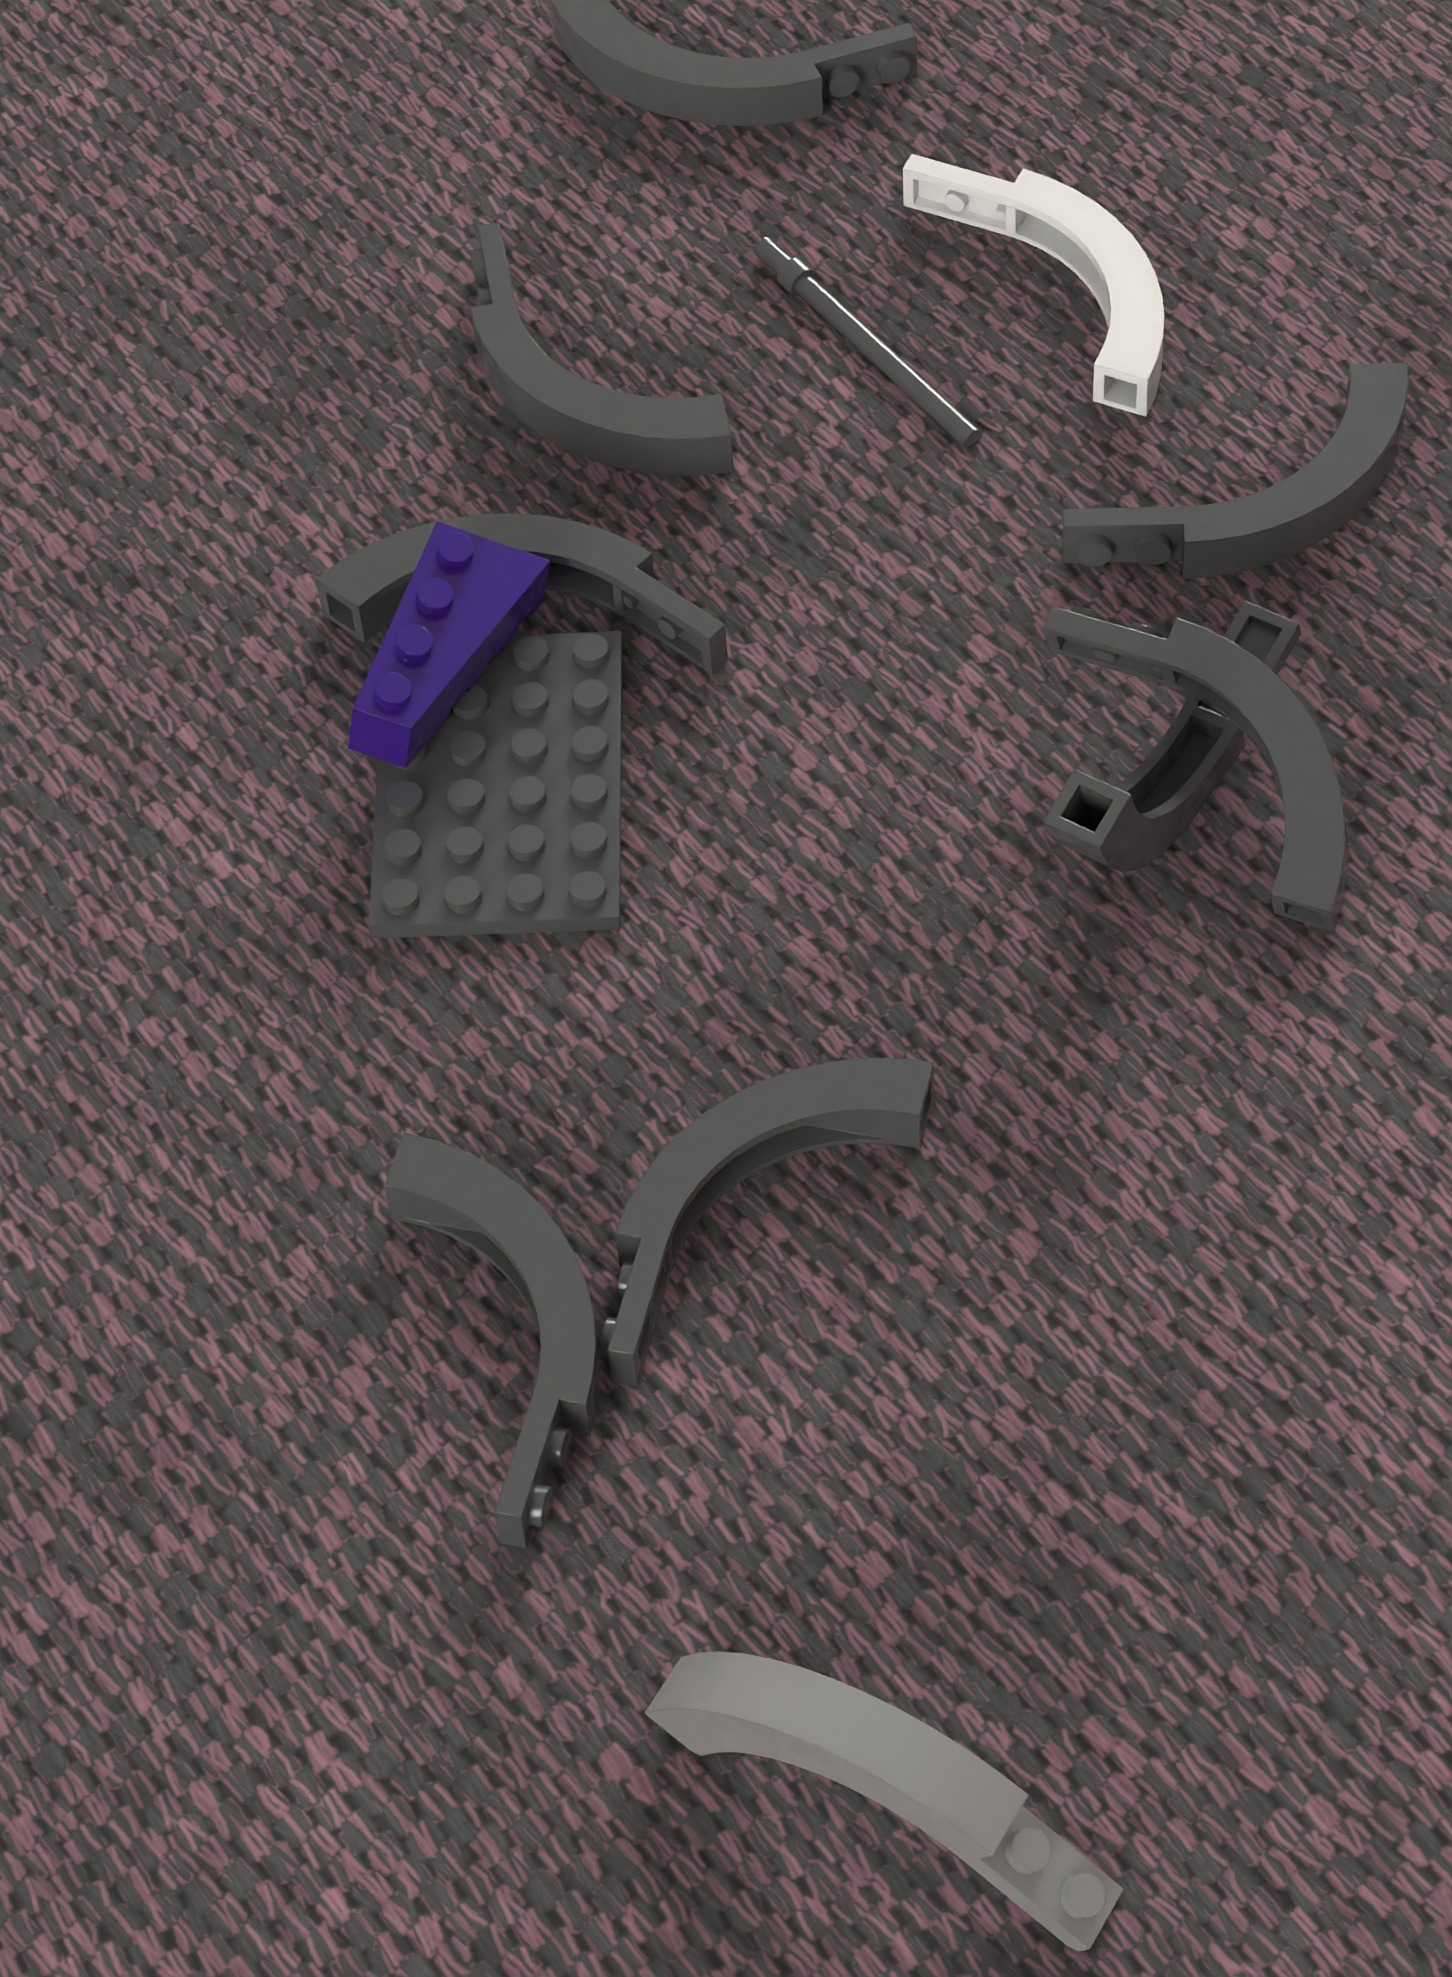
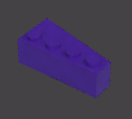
M437 521L353 706L348 748L407 768L448 718L451 708L465 691L469 692L482 677V671L499 650L503 651L515 637L516 629L528 614L532 616L543 603L551 560Z

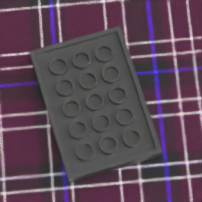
M622 631L515 635L503 651L499 650L482 671V677L469 692L465 691L451 708L448 718L407 768L377 758L369 911L371 938L621 929Z

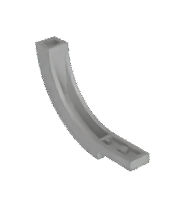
M721 1651L699 1652L680 1657L645 1711V1714L690 1751L700 1756L713 1753L736 1752L772 1758L822 1775L872 1799L940 1842L1065 1945L1078 1952L1091 1948L1124 1890L1026 1809L1023 1804L1029 1795L995 1768L941 1732L899 1708L831 1677L766 1657Z

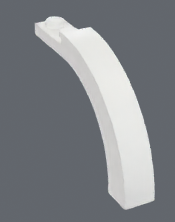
M911 154L903 167L904 206L1025 241L1060 260L1088 286L1101 307L1108 327L1105 343L1094 363L1093 401L1147 417L1156 397L1161 377L1164 308L1156 273L1146 253L1134 236L1116 217L1097 202L1074 188L1050 177L1022 169L1013 183Z

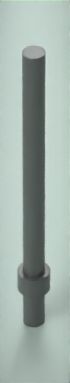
M765 237L757 243L755 254L777 274L778 283L793 297L800 295L961 445L967 448L981 439L982 431L818 282L816 271L802 258H792L770 237Z

